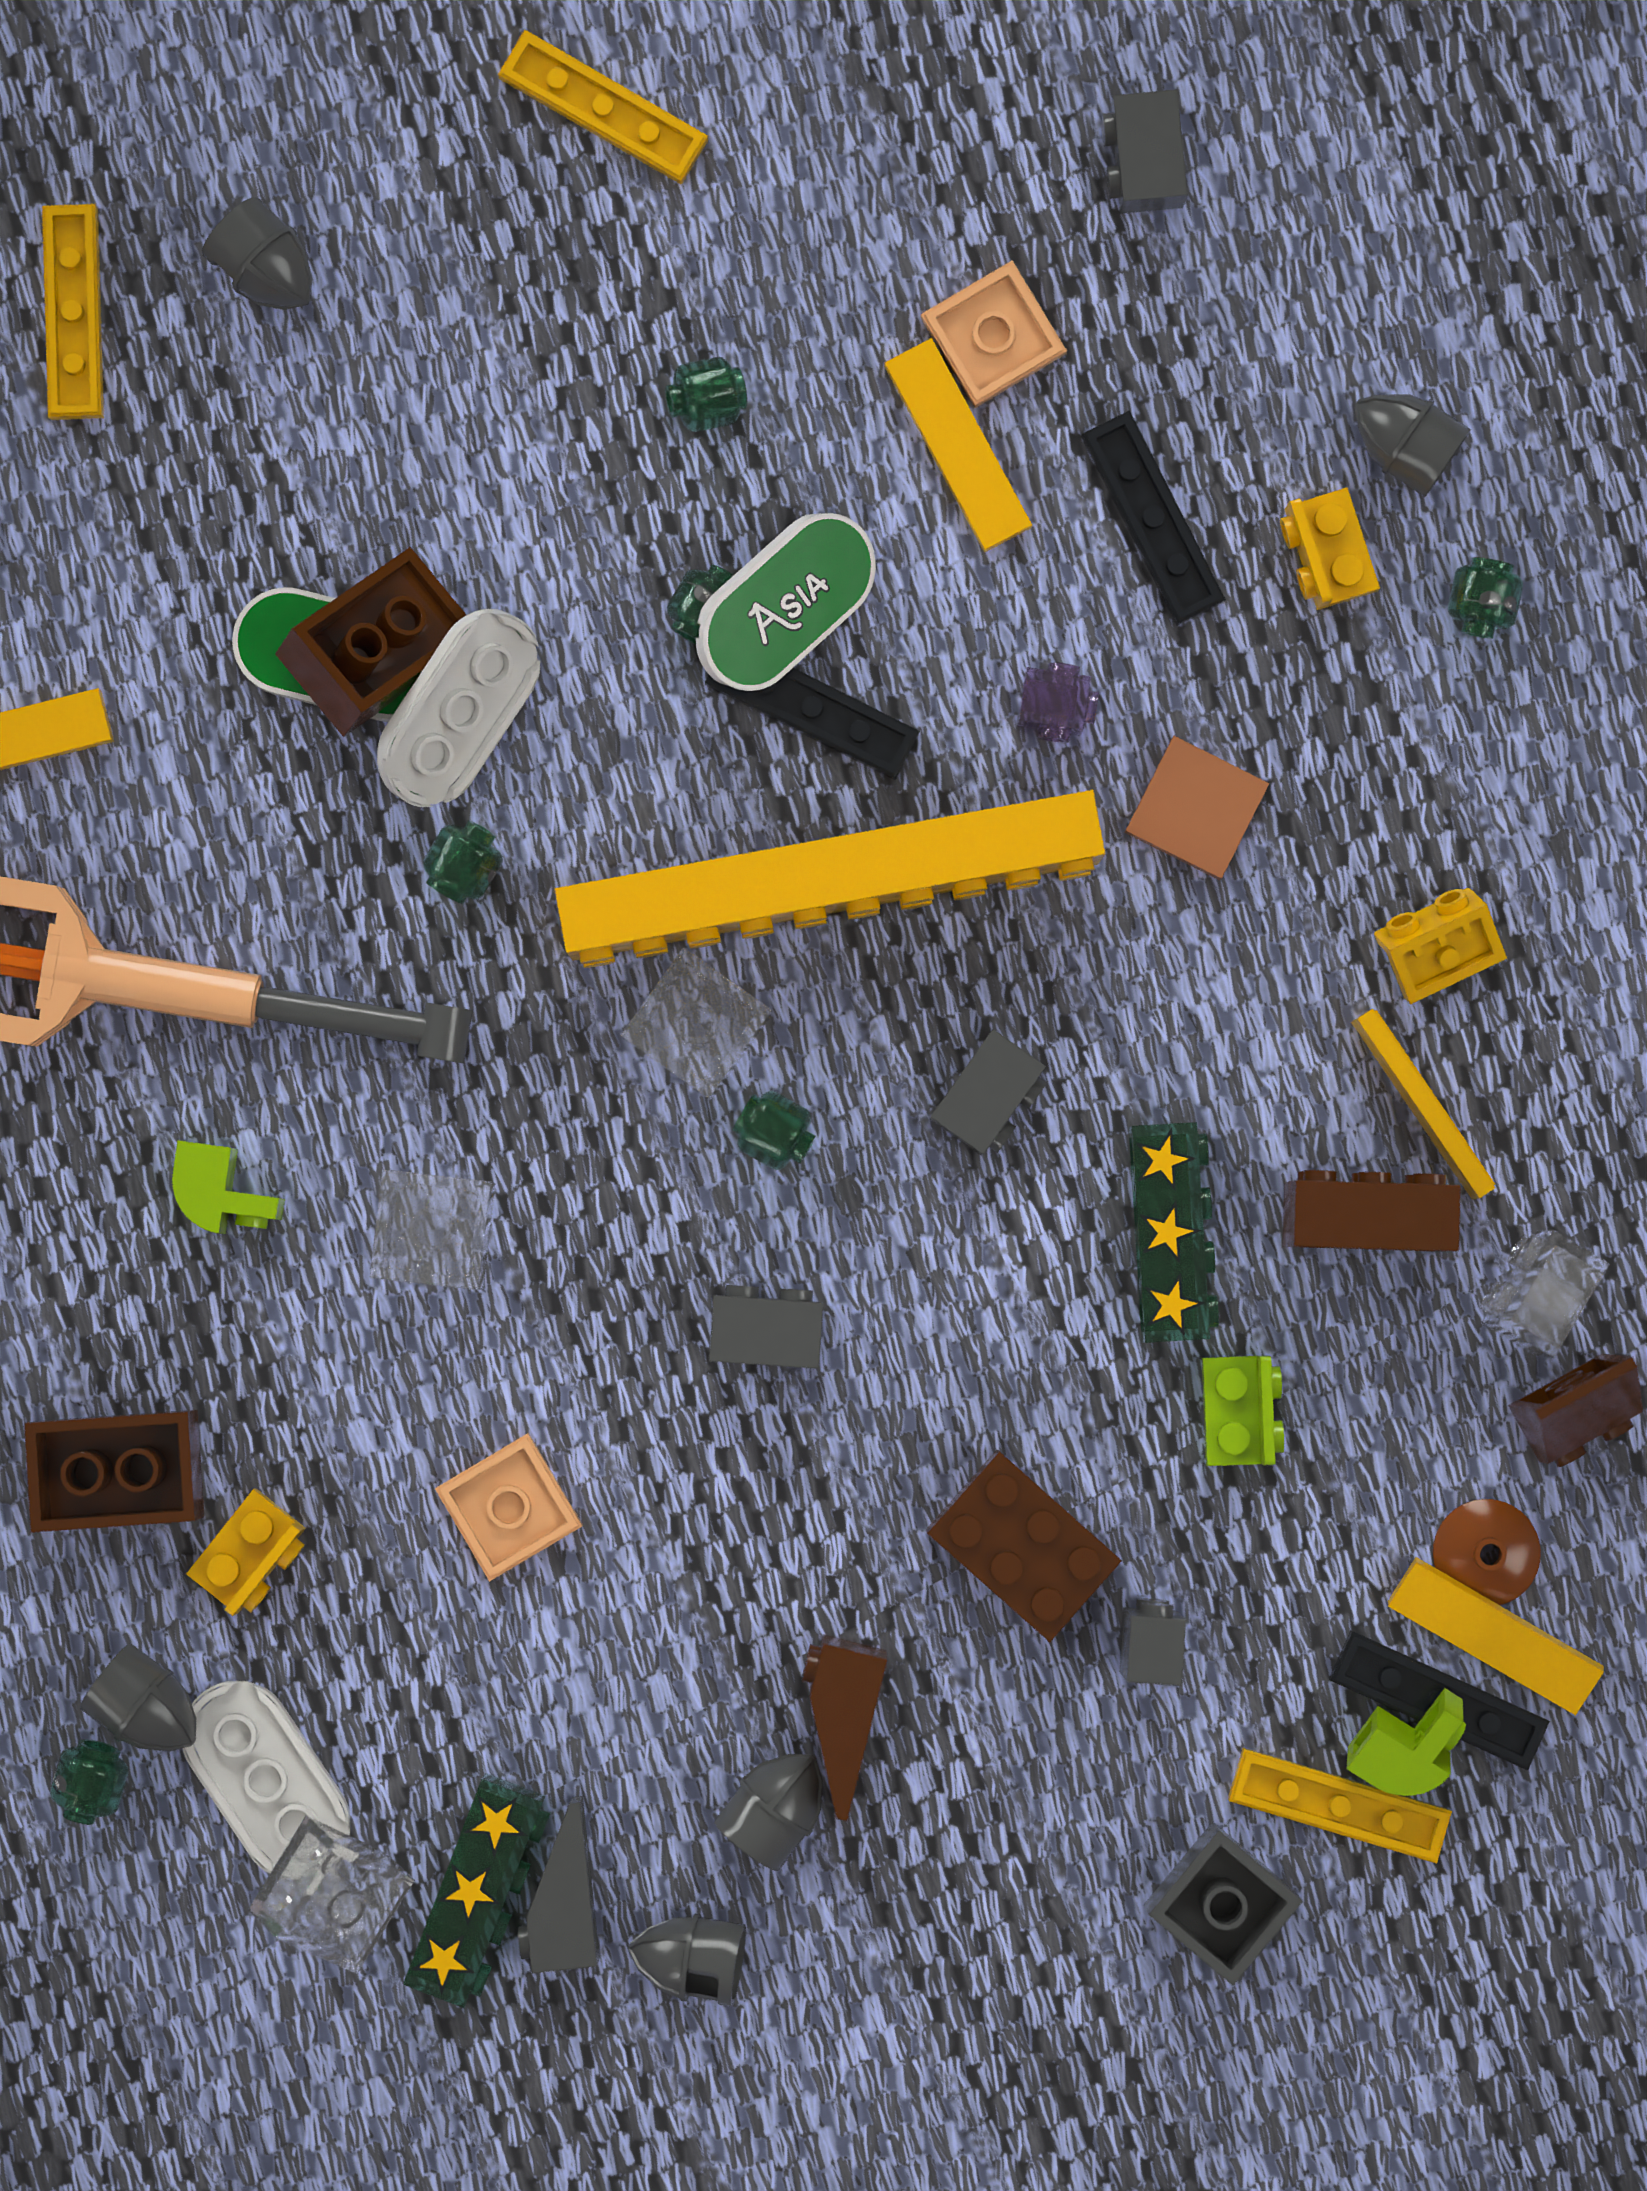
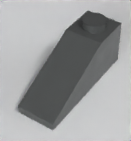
M583 1796L572 1797L526 1918L527 1926H518L521 1959H530L532 1973L597 1967L600 1959Z

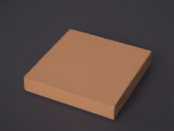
M1173 736L1124 833L1221 880L1270 783Z

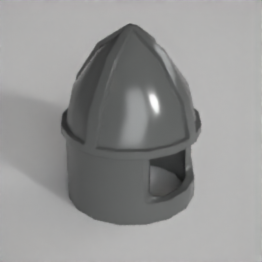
M249 198L233 208L216 225L206 239L202 248V256L212 265H219L233 279L232 288L236 293L241 294L257 305L282 310L305 306L311 301L312 275L305 248L298 239L297 232L292 227L284 224L259 198Z
M1410 394L1374 395L1359 399L1354 406L1358 429L1366 449L1373 460L1382 468L1381 472L1385 475L1390 473L1423 497H1426L1471 431L1470 428L1435 406L1434 401L1431 399L1427 401Z
M132 1643L127 1644L110 1661L80 1704V1709L115 1735V1740L126 1742L139 1749L170 1752L190 1747L196 1741L197 1718L187 1691L173 1675L174 1672L172 1670L164 1669Z
M786 1754L760 1763L741 1779L740 1787L717 1816L714 1824L727 1839L752 1859L773 1871H779L802 1839L811 1834L821 1812L823 1780L816 1758L813 1755Z
M697 1913L693 1916L674 1917L644 1930L629 1944L628 1949L638 1971L659 1990L673 1995L684 2002L688 2000L689 1996L715 2000L718 2002V2005L732 2007L737 1995L746 1942V1924L701 1917V1914Z

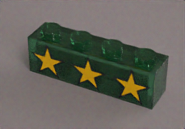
M1197 1122L1131 1126L1128 1128L1141 1342L1210 1339V1328L1219 1326L1217 1296L1208 1295L1206 1274L1215 1273L1213 1241H1204L1203 1220L1212 1219L1210 1187H1201L1200 1166H1208L1209 1163L1207 1134H1198Z
M484 1774L403 1985L462 2008L465 2007L470 1994L481 1997L492 1966L483 1963L490 1943L498 1946L501 1945L512 1916L503 1912V1907L509 1892L520 1895L531 1866L530 1863L522 1861L529 1840L540 1843L551 1814L541 1809L546 1797L545 1795L493 1775Z

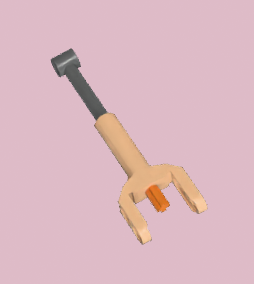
M0 876V905L56 914L55 924L49 923L45 950L0 942V975L38 981L39 988L35 1008L40 1009L39 1020L0 1013V1041L38 1047L69 1025L71 1020L94 1003L99 1002L252 1028L258 1018L415 1044L418 1045L416 1056L464 1063L473 1010L425 1002L424 1012L420 1013L264 987L262 977L258 974L108 950L103 947L88 926L86 917L65 888Z

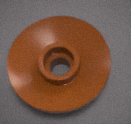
M1478 1499L1460 1505L1443 1520L1437 1530L1433 1543V1561L1436 1569L1498 1605L1509 1603L1522 1595L1533 1582L1540 1565L1541 1548L1534 1526L1516 1507L1499 1500ZM1487 1544H1494L1499 1550V1557L1492 1564H1485L1480 1557L1482 1548Z

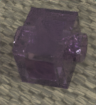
M1048 663V670L1027 667L1024 675L1017 727L1039 730L1038 738L1051 742L1069 743L1071 735L1081 736L1084 723L1094 724L1099 692L1089 691L1091 676L1079 675L1080 667L1066 663Z

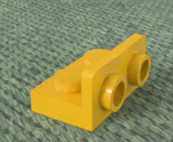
M1348 487L1305 501H1301L1300 498L1289 501L1284 509L1286 517L1280 518V527L1288 549L1297 547L1303 567L1296 569V575L1304 599L1313 598L1316 609L1320 610L1377 592L1380 586Z
M1470 888L1447 891L1438 896L1434 904L1415 913L1406 912L1391 918L1385 927L1374 932L1377 943L1387 953L1403 997L1410 1005L1507 959L1487 904Z
M254 1488L186 1575L226 1606L224 1610L232 1617L238 1614L243 1607L252 1613L270 1591L271 1587L264 1581L276 1565L286 1570L304 1548L305 1544L298 1538L306 1528L258 1489Z

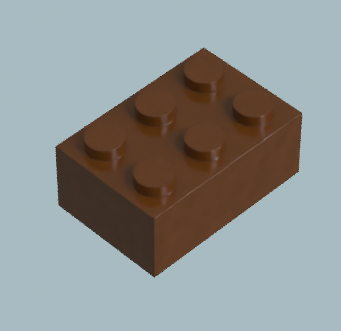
M1299 1171L1297 1180L1284 1182L1282 1247L1433 1252L1459 1251L1461 1185H1446V1174L1414 1173L1413 1175H1405L1404 1184L1391 1183V1173L1389 1172L1351 1173V1182L1337 1181V1171Z
M198 1410L41 1420L24 1423L31 1533L189 1522L204 1518Z
M998 1449L926 1529L929 1536L1048 1642L1054 1639L1122 1562L1117 1555Z

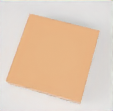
M1013 260L925 311L920 317L975 408L1067 353L1066 348Z
M529 1433L435 1488L489 1582L583 1526Z

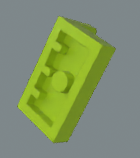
M1267 1355L1202 1358L1206 1466L1275 1465V1453H1284L1282 1420L1274 1421L1273 1399L1282 1398L1280 1366H1272L1271 1356Z

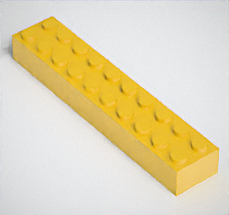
M1088 790L555 888L566 953L572 961L580 959V963L583 964L584 968L614 963V953L634 950L636 958L668 953L667 943L687 940L689 948L716 945L721 943V933L741 930L742 939L766 936L774 933L773 924L794 920L795 929L820 926L827 923L826 914L847 911L848 919H859L880 914V904L900 901L901 910L924 907L933 904L934 894L952 891L954 900L974 898L985 895V890L988 889L987 885L1005 882L1007 890L1028 888L1038 885L1041 875L1058 872L1060 881L1078 879L1091 875V871L1095 870L1094 865H1098L1104 857L1105 850L1094 791Z

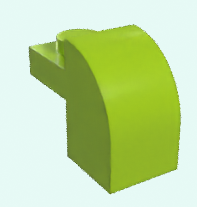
M177 1140L172 1176L173 1192L180 1209L190 1221L204 1230L226 1234L229 1213L236 1214L235 1225L267 1229L268 1219L282 1220L285 1199L232 1192L238 1149Z
M1444 1688L1415 1728H1412L1377 1706L1348 1746L1347 1770L1379 1790L1394 1795H1419L1435 1789L1451 1775L1450 1750L1458 1743L1466 1728V1723L1463 1722V1699Z

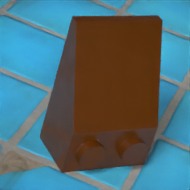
M409 547L293 627L275 655L340 734L345 737L383 710L414 684L448 631L466 614L414 550Z
M1600 1354L1508 1405L1539 1462L1550 1464L1555 1461L1557 1467L1565 1466L1587 1453L1583 1445L1600 1435H1602L1605 1441H1609L1634 1427L1630 1419L1642 1413L1643 1407L1638 1366L1633 1357Z
M823 1634L820 1646L812 1644L809 1646L802 1681L811 1683L810 1700L836 1819L847 1821L888 1659L884 1649Z

